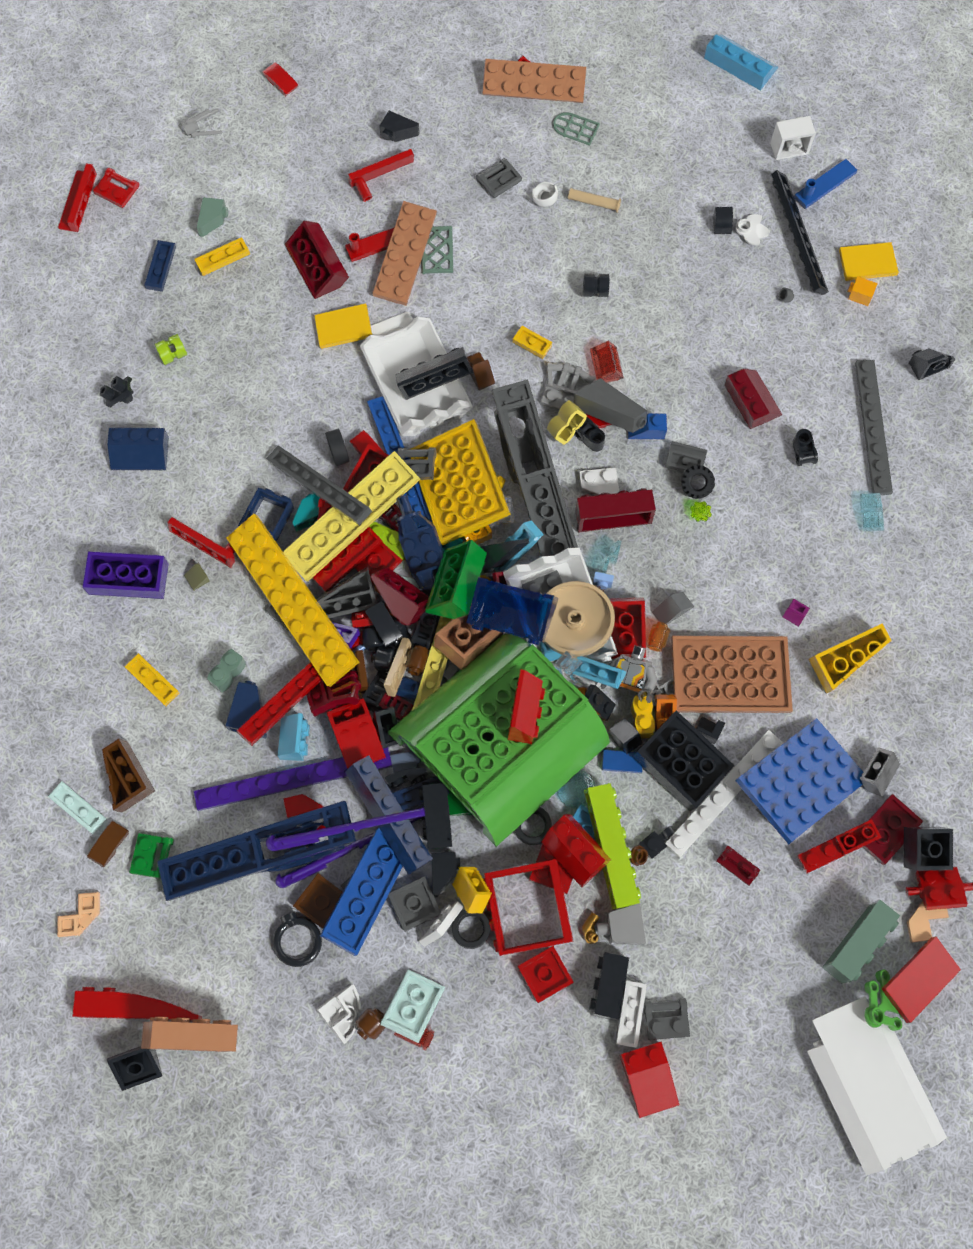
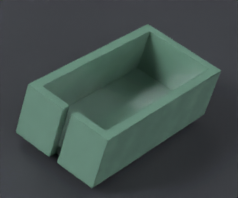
M880 899L869 904L822 968L841 984L850 983L853 980L856 981L862 974L860 969L863 965H868L874 958L873 952L877 947L880 949L886 942V934L889 931L893 932L898 926L899 922L897 920L900 915Z

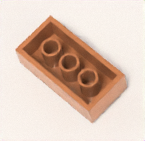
M487 589L471 603L468 615L451 620L436 633L434 647L463 670L514 625L517 612L494 592Z
M168 1017L150 1018L148 1022H143L141 1049L236 1052L238 1025H231V1020H213V1024H210L211 1019H193L192 1023H189L190 1018H176L168 1022Z

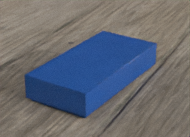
M603 751V771L642 774V765L632 757L635 752L626 754L624 751Z

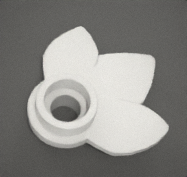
M752 214L746 219H741L735 226L736 232L743 236L748 244L755 246L760 245V239L770 233L767 227L760 224L762 215Z

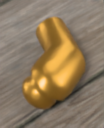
M593 912L590 913L582 926L584 939L589 944H595L599 939L594 926L600 917Z

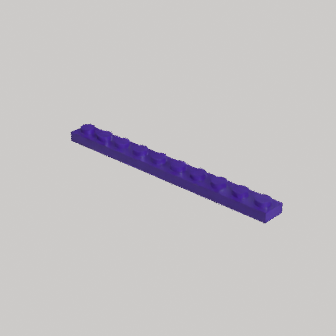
M388 747L383 749L386 758L374 762L378 770L392 767ZM340 757L195 790L194 796L197 811L346 778L348 776L345 772L348 769L344 758Z

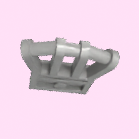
M547 362L548 383L540 405L559 411L568 400L574 401V393L577 392L574 389L579 376L587 382L582 388L593 383L597 378L593 375L590 376L582 367H573L567 362L565 364ZM552 371H562L557 385L553 384ZM567 373L574 374L570 388L563 387Z

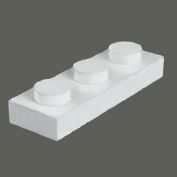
M628 980L625 982L616 1039L617 1045L637 1048L647 984Z

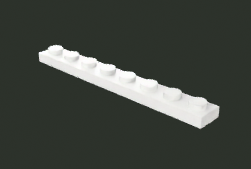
M768 730L665 843L667 847L680 858L742 790L735 780L781 746L783 742Z

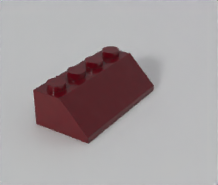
M304 220L284 245L314 299H317L341 288L349 276L320 224Z

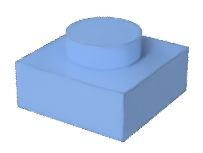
M595 572L593 585L600 586L601 589L611 588L614 575Z

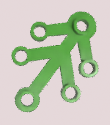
M883 969L875 974L876 980L880 983L879 1005L877 1001L878 983L872 980L864 985L865 991L869 994V1007L865 1010V1020L872 1028H877L884 1024L890 1030L896 1031L902 1028L901 1019L899 1017L890 1018L884 1014L886 1011L899 1014V1012L882 991V988L890 980L889 972Z

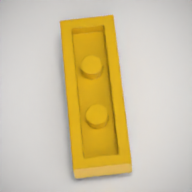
M241 237L194 260L202 276H205L250 255V251Z
M139 653L125 666L165 707L180 694Z

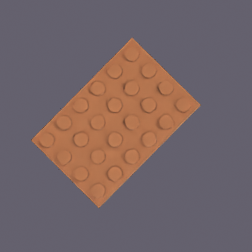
M672 636L674 695L677 698V711L679 713H791L793 711L787 637Z

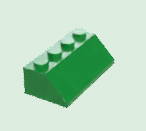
M473 540L445 549L425 609L427 613L451 619L468 615L487 554Z

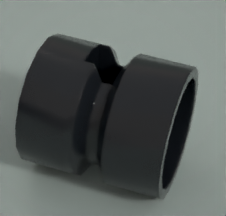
M584 273L583 297H592L595 294L598 297H609V274L599 273L595 277L592 273Z

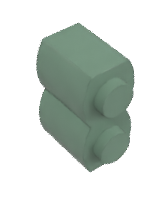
M233 649L228 650L222 656L220 664L210 671L207 680L221 693L225 692L232 685L234 678L244 670L246 665L244 658Z

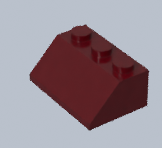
M741 369L727 376L724 386L749 429H753L783 415L757 370Z

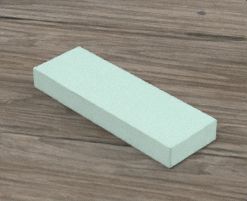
M62 781L48 796L92 834L106 820L101 813Z

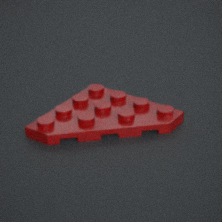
M321 498L318 504L319 517L317 521L332 508L331 505ZM370 527L366 528L313 578L325 592L329 591L383 541Z

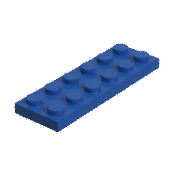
M379 827L375 830L320 934L322 938L353 956L358 955L403 868Z

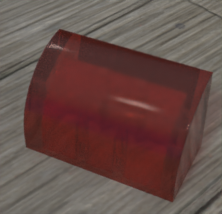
M608 340L590 349L597 380L601 378L605 382H613L624 378L617 346Z

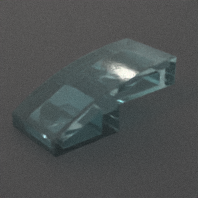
M880 493L860 494L863 531H884Z
M618 540L608 550L601 563L600 573L606 574L609 563H617L622 541Z

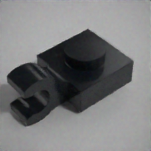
M670 826L659 835L653 831L639 845L644 847L652 860L667 847L664 841L673 835L674 831Z

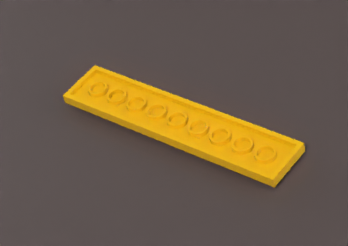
M253 514L226 537L327 686L331 687L360 663L258 515Z

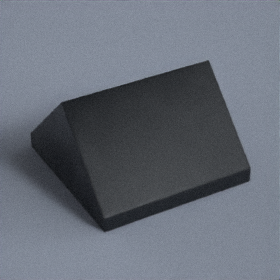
M141 1046L107 1058V1063L122 1091L163 1076L156 1049H141Z

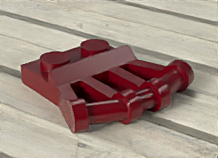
M350 670L331 687L327 686L322 679L307 694L310 710L314 717L331 708L335 709L337 705L347 703L352 705L358 704V693L361 689V683L358 680L357 672Z

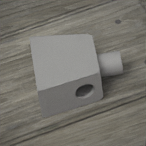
M640 904L609 912L607 914L608 922L596 924L598 936L610 935L611 944H646Z

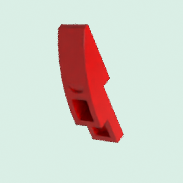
M871 819L797 855L806 874L882 837Z

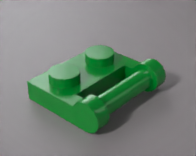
M138 833L129 873L161 879L159 867H157V871H152L158 843L163 844L159 861L166 859L169 856L170 847L173 845L174 839Z

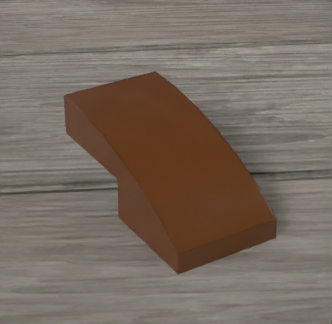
M111 821L90 850L87 858L104 868L116 854V849L128 836L129 830Z

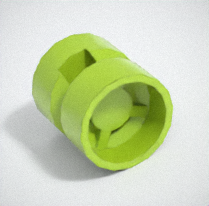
M178 334L168 337V341L161 340L154 344L164 365L173 362L174 358L180 359L187 356V352ZM174 345L176 351L171 352L169 346Z

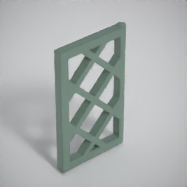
M433 226L431 232L434 235L428 239L427 245H430L434 251L429 255L424 252L422 274L453 273L452 226ZM449 230V237L447 239L440 235L442 231ZM436 236L444 241L438 247L431 243ZM445 244L449 246V253L447 255L440 250ZM437 252L444 257L438 263L431 259ZM428 260L435 265L432 269H425V263ZM448 260L450 262V269H443L440 265Z

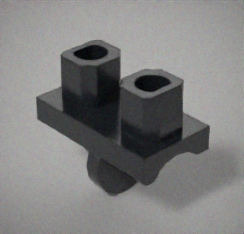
M116 376L111 381L112 388L107 385L101 387L100 396L106 399V406L111 408L118 402L123 401L128 404L133 401L132 394L134 392L130 387L131 377L127 376L122 379Z

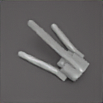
M206 109L196 116L183 121L182 124L187 136L191 134L194 138L196 136L222 134L221 130L196 131L199 130L197 122L213 115L219 110L214 109L210 111Z

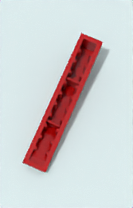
M82 987V991H75L72 1017L150 1019L168 1017V1020L176 1018L202 1019V1016L166 1001L138 994L115 992L116 988L103 987V991H95V987Z

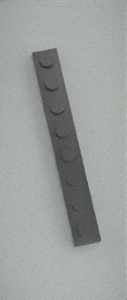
M856 360L855 367L873 495H891L893 489L875 360Z
M279 445L266 458L272 465L359 526L372 512L368 506Z

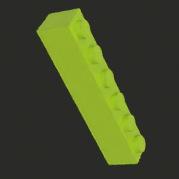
M611 783L587 788L584 790L596 843L611 859L602 869L612 909L639 904L641 892L635 884L636 872L630 864L631 851L629 847H626V831L624 827H621L620 819L622 816L620 808L616 807L615 799L617 795L615 788L611 786Z

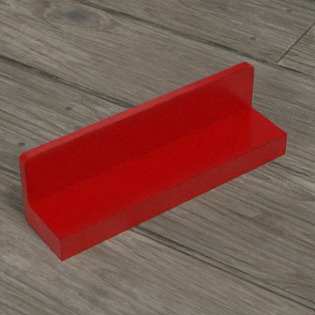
M86 163L84 171H76L58 226L59 229L79 232L97 176L93 164Z

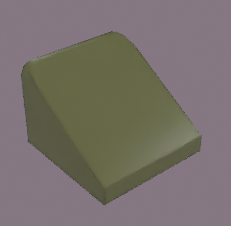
M199 562L184 575L193 591L210 582Z

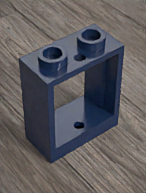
M258 487L238 527L250 516L256 514L263 500L284 509L273 532L269 531L277 542L294 510L293 503L287 496H278L268 488L262 489Z

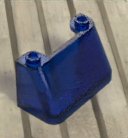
M478 577L467 623L472 624V629L483 631V628L527 638L528 643L539 645L540 642L544 643L557 606L558 597Z

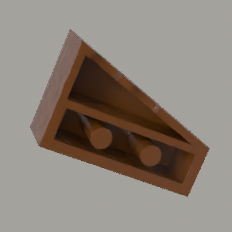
M118 738L102 749L106 774L109 777V791L113 799V811L122 813L155 792L154 787L127 741Z

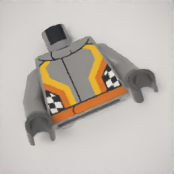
M634 645L632 655L622 654L609 665L626 671V675L619 687L637 692L640 702H642L643 697L647 696L646 701L650 703L652 701L650 694L653 693L657 683L656 673L652 667V662L643 659L646 648ZM601 684V689H605L607 685Z

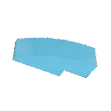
M533 521L524 522L513 536H509L505 540V542L529 539V544L505 565L496 567V572L508 570L544 535Z

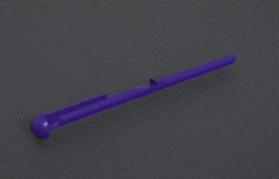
M424 808L276 839L274 835H271L266 840V847L270 851H277L320 842L319 838L340 834L352 829L357 832L364 828L425 816Z
M421 817L412 818L409 821L413 823L420 820ZM374 833L345 846V849L324 856L282 877L279 873L275 877L276 886L286 888L327 868L325 864L350 853L358 847L362 849L370 842Z

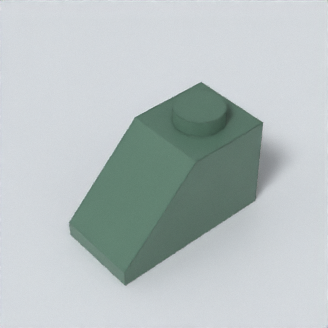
M203 197L197 223L200 237H204L224 224V219L228 217V207H226L224 199Z

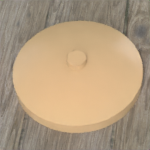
M571 581L559 584L545 594L538 606L536 621L538 632L549 648L565 656L580 657L592 654L606 644L613 632L615 615L611 601L602 590L586 582Z

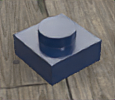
M403 677L396 695L415 701L420 682Z

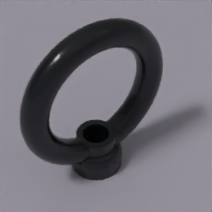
M295 912L280 917L281 924L273 936V949L276 956L281 962L291 967H302L310 964L316 959L322 947V937L320 936L319 928L311 920L297 917ZM296 925L308 928L314 938L311 952L299 959L287 956L281 947L283 933L288 928Z

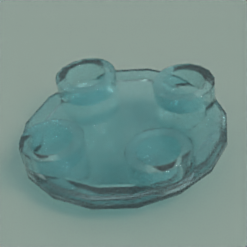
M580 770L557 791V795L561 802L573 809H577L581 804L586 806L584 790L595 787V782L587 772Z

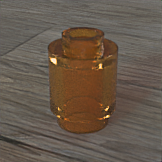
M663 622L652 624L647 639V647L649 649L662 652V649L665 648L671 631L667 624Z

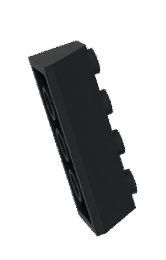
M464 347L454 348L447 354L437 355L427 362H420L410 369H403L395 375L398 388L406 400L474 372Z

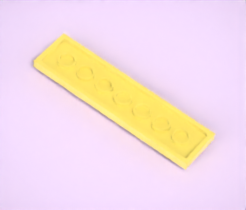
M394 451L348 492L372 510L360 526L332 507L284 550L283 553L296 571L308 582L390 508L397 498H401L420 478Z

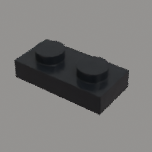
M590 684L584 696L588 699V702L600 719L608 721L616 704L596 685Z

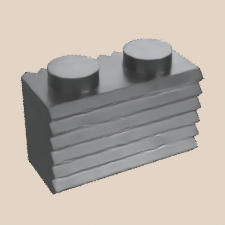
M878 747L871 761L867 764L868 767L864 770L860 780L867 792L883 796L901 763H899L900 761H898L896 753Z

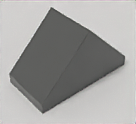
M684 592L670 595L652 613L664 627L694 608V605Z

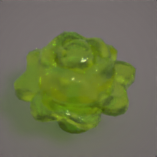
M705 501L701 503L695 502L694 506L690 507V516L695 518L696 522H706L712 516L711 506L707 505Z

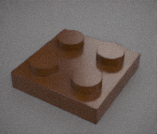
M318 873L293 907L323 929L342 891Z

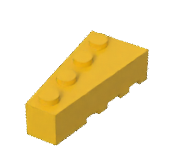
M882 623L808 660L827 694L838 687V685L892 640Z

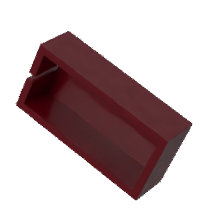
M646 488L632 492L623 490L615 494L601 493L598 496L583 495L577 498L575 509L578 533L652 524L656 512L653 490H647Z

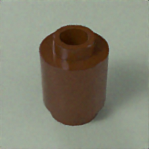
M414 646L410 651L405 666L409 674L419 676V674L424 673L429 656L428 649L422 646Z

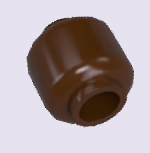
M376 1007L374 1009L367 1008L356 1021V1025L359 1028L357 1033L365 1040L368 1037L373 1040L377 1039L386 1028L381 1025L384 1014Z

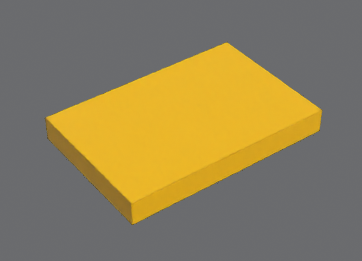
M892 242L840 247L839 249L845 281L856 280L857 276L869 279L897 276L899 273Z
M366 303L314 315L321 349L363 340L373 335Z

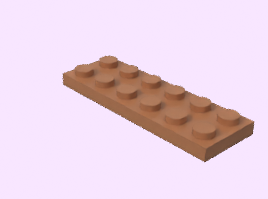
M485 59L483 95L583 103L586 67Z
M403 201L373 291L374 297L407 306L437 215L436 210Z

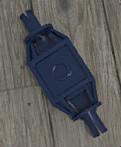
M408 495L396 499L401 512L400 517L395 519L398 522L399 541L412 577L420 587V590L428 591L430 596L434 584L432 570L436 569L437 575L444 551L436 527L421 514V511H412ZM413 517L417 519V521L421 525V528H417L413 520Z

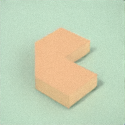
M99 892L78 894V914L58 916L57 937L80 936L100 914Z
M922 900L919 907L907 921L910 943L928 941L932 937L929 920L949 918L948 910H925Z

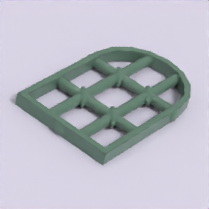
M565 112L556 116L553 126L554 130L563 137L590 146L594 136H596L600 123ZM569 115L571 116L570 120H568L561 116ZM576 117L584 120L583 125L574 122L573 118ZM560 119L566 121L568 124L566 127H564L562 125L556 124V120ZM590 122L597 125L596 129L588 127L586 123ZM570 124L580 126V131L570 129ZM556 127L562 128L564 132H560ZM585 128L594 131L592 136H589L582 131ZM567 131H570V132L576 133V135H578V136H577V138H576V137L567 135L566 132H567ZM580 136H584L591 140L590 142H587L579 138Z

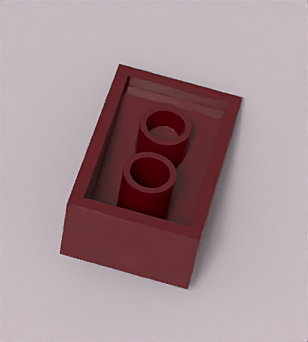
M389 567L372 574L371 578L392 615L401 624L409 626L420 620L421 615L426 612L425 609L429 599L427 594Z

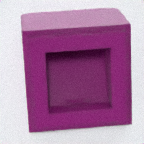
M793 599L782 617L799 627L810 608Z

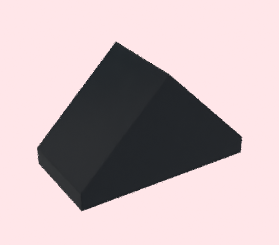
M394 707L374 712L372 721L382 748L397 745L398 743L388 733L397 724Z

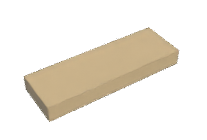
M402 638L384 682L388 696H396L405 673V666L410 651L413 649L408 638Z

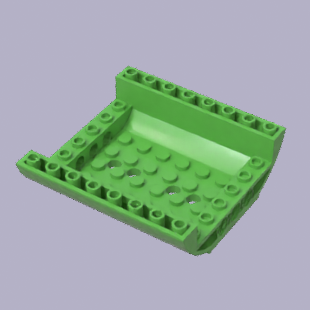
M511 633L502 634L463 670H459L388 731L389 735L400 746L405 743L484 826L482 833L496 847L610 743L606 728L594 708L588 702V699L533 644L531 645L524 639ZM521 669L543 680L542 688H545L544 700L539 702V707H542L541 718L536 720V726H539L538 737L533 738L532 744L508 740L512 716L511 709L513 708ZM489 732L494 738L491 741H485L482 735ZM474 745L479 749V752L477 754H470L467 748Z

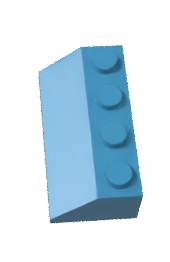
M716 34L706 47L704 59L760 91L778 69L777 65L724 35Z

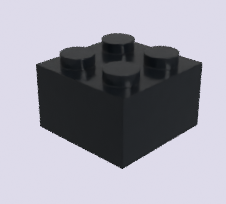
M904 827V868L917 871L953 870V829L945 827Z

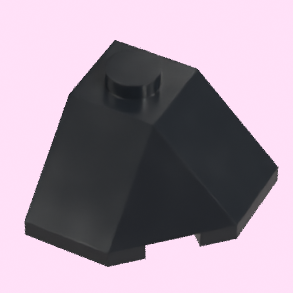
M928 348L923 351L918 350L914 352L909 365L918 380L950 368L955 358Z

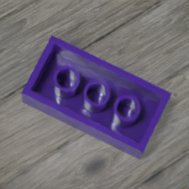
M88 551L83 589L88 595L164 599L169 563L161 555Z

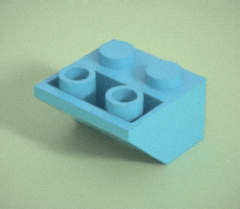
M302 713L281 718L278 757L280 760L304 761V756L308 755L306 736L310 734V725H308V721L305 720Z

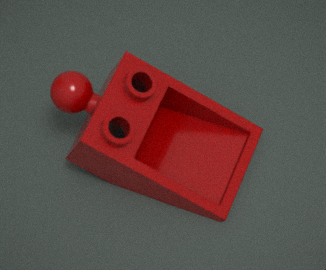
M364 698L360 699L356 705L349 703L337 705L338 708L327 712L347 769L367 756H370L373 763L386 758Z

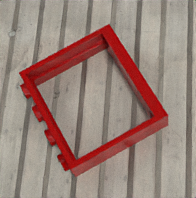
M557 859L484 873L485 878H483V881H485V884H487L488 889L492 893L486 905L487 910L491 911L493 918L489 919L492 932L495 931L496 940H493L495 952H499L500 956L573 942ZM550 868L563 937L506 948L493 879Z

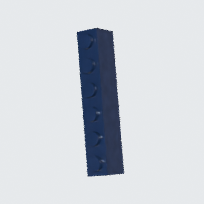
M370 756L352 764L345 772L373 818L404 812ZM409 819L378 826L408 875L433 859Z

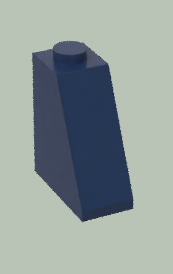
M251 681L238 682L225 725L229 731L237 732L243 724L263 707L260 690L256 683ZM267 732L261 738L266 739Z

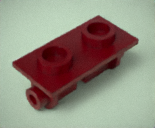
M728 845L716 860V862L748 886H750L760 872L758 867Z

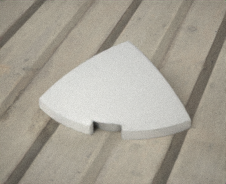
M354 984L347 986L316 1009L342 1044H345L354 1034L357 1025L356 1021L354 1026L353 1023L357 1015V1009H361L360 998Z

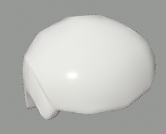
M551 182L539 183L532 189L534 202L540 207L552 206L558 198L557 186Z

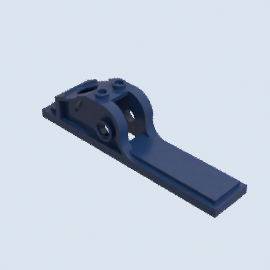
M346 801L337 802L157 861L166 901L178 899L253 874L291 869L345 849L344 845L356 842L353 829L328 836V840L318 843L291 847L290 852L273 859H264L260 842H266L267 838L271 835H274L276 839L314 831L321 825L328 828L352 823Z

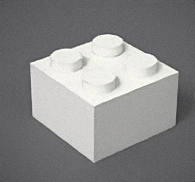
M810 116L781 120L776 123L770 142L776 160L809 154L816 134Z

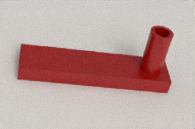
M412 149L348 174L351 188L357 187L364 202L372 199L373 196L366 181L413 163L414 153Z
M394 228L360 239L358 233H351L349 235L350 243L345 245L351 262L387 250Z
M173 517L167 522L169 532L229 568L235 563V550L229 542L223 548Z

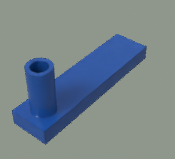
M845 159L816 180L808 179L805 187L797 192L794 198L804 209H807L855 175L857 169Z

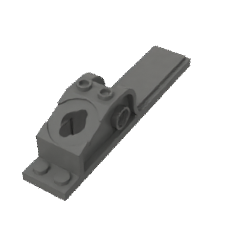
M528 379L492 389L491 392L497 408L494 411L495 420L510 477L520 487L530 521H533L544 534L536 542L540 556H555L567 548H578ZM515 416L524 421L525 429L522 438L513 436L509 424L510 417ZM534 461L538 471L526 474L522 464Z

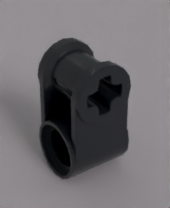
M586 417L583 425L575 430L574 436L592 451H601L605 445V433L590 418ZM594 439H599L600 441H599V442H594L593 440H594Z
M800 429L792 441L797 466H802L805 463L817 464L818 453L815 448L813 435L808 429ZM799 438H804L806 442L800 441Z
M427 612L421 615L411 639L412 645L418 644L430 650L438 626L437 615ZM428 618L434 620V623L431 625H426L424 622Z

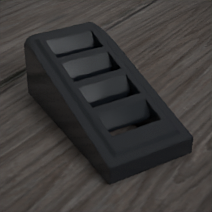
M378 671L361 699L364 698L368 710L372 712L379 711V703L386 693L384 683L379 681L380 678L386 680L388 675L386 672ZM378 685V686L384 688L385 690L382 691V690H380L379 688H377V687H375V686ZM374 692V693L380 695V697H377V696H375V695H373V694H371V693Z

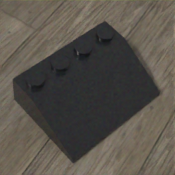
M677 710L632 756L689 811L696 809L735 766Z

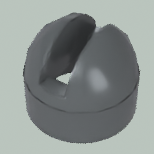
M785 287L782 288L779 292V300L785 303L791 302L794 299L793 290Z

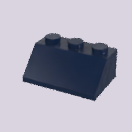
M109 428L107 446L110 469L166 470L169 436L165 428Z

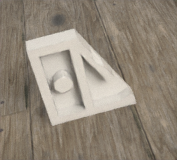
M616 468L579 471L581 491L594 493L596 496L601 493L615 494L619 492Z
M458 901L453 905L448 904L441 911L442 915L432 923L430 929L419 942L425 947L442 937L463 909V906Z

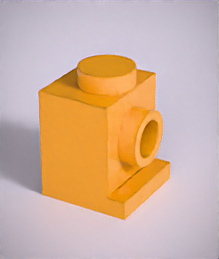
M487 525L480 528L478 533L472 532L463 536L465 542L473 540L479 545L492 539V530Z

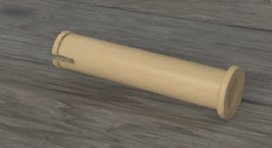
M570 188L568 194L569 200L616 210L617 213L621 204L620 198L617 200Z

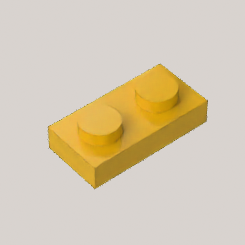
M524 326L520 327L512 339L513 343L541 359L546 356L552 347L551 341Z

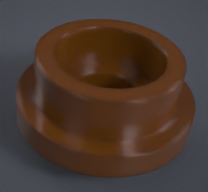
M634 846L631 850V864L635 866L645 864L648 859V852L642 846Z

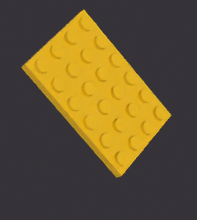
M475 419L409 449L436 448L434 479L419 480L442 545L511 515ZM411 457V460H428V457Z

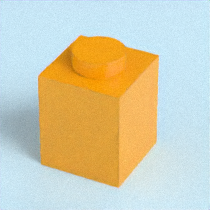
M857 276L855 283L851 282L847 292L850 293L848 300L869 306L878 283Z

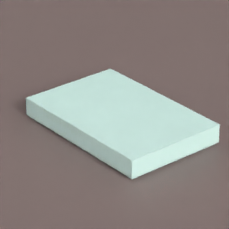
M408 969L381 1021V1025L419 1043L445 987Z

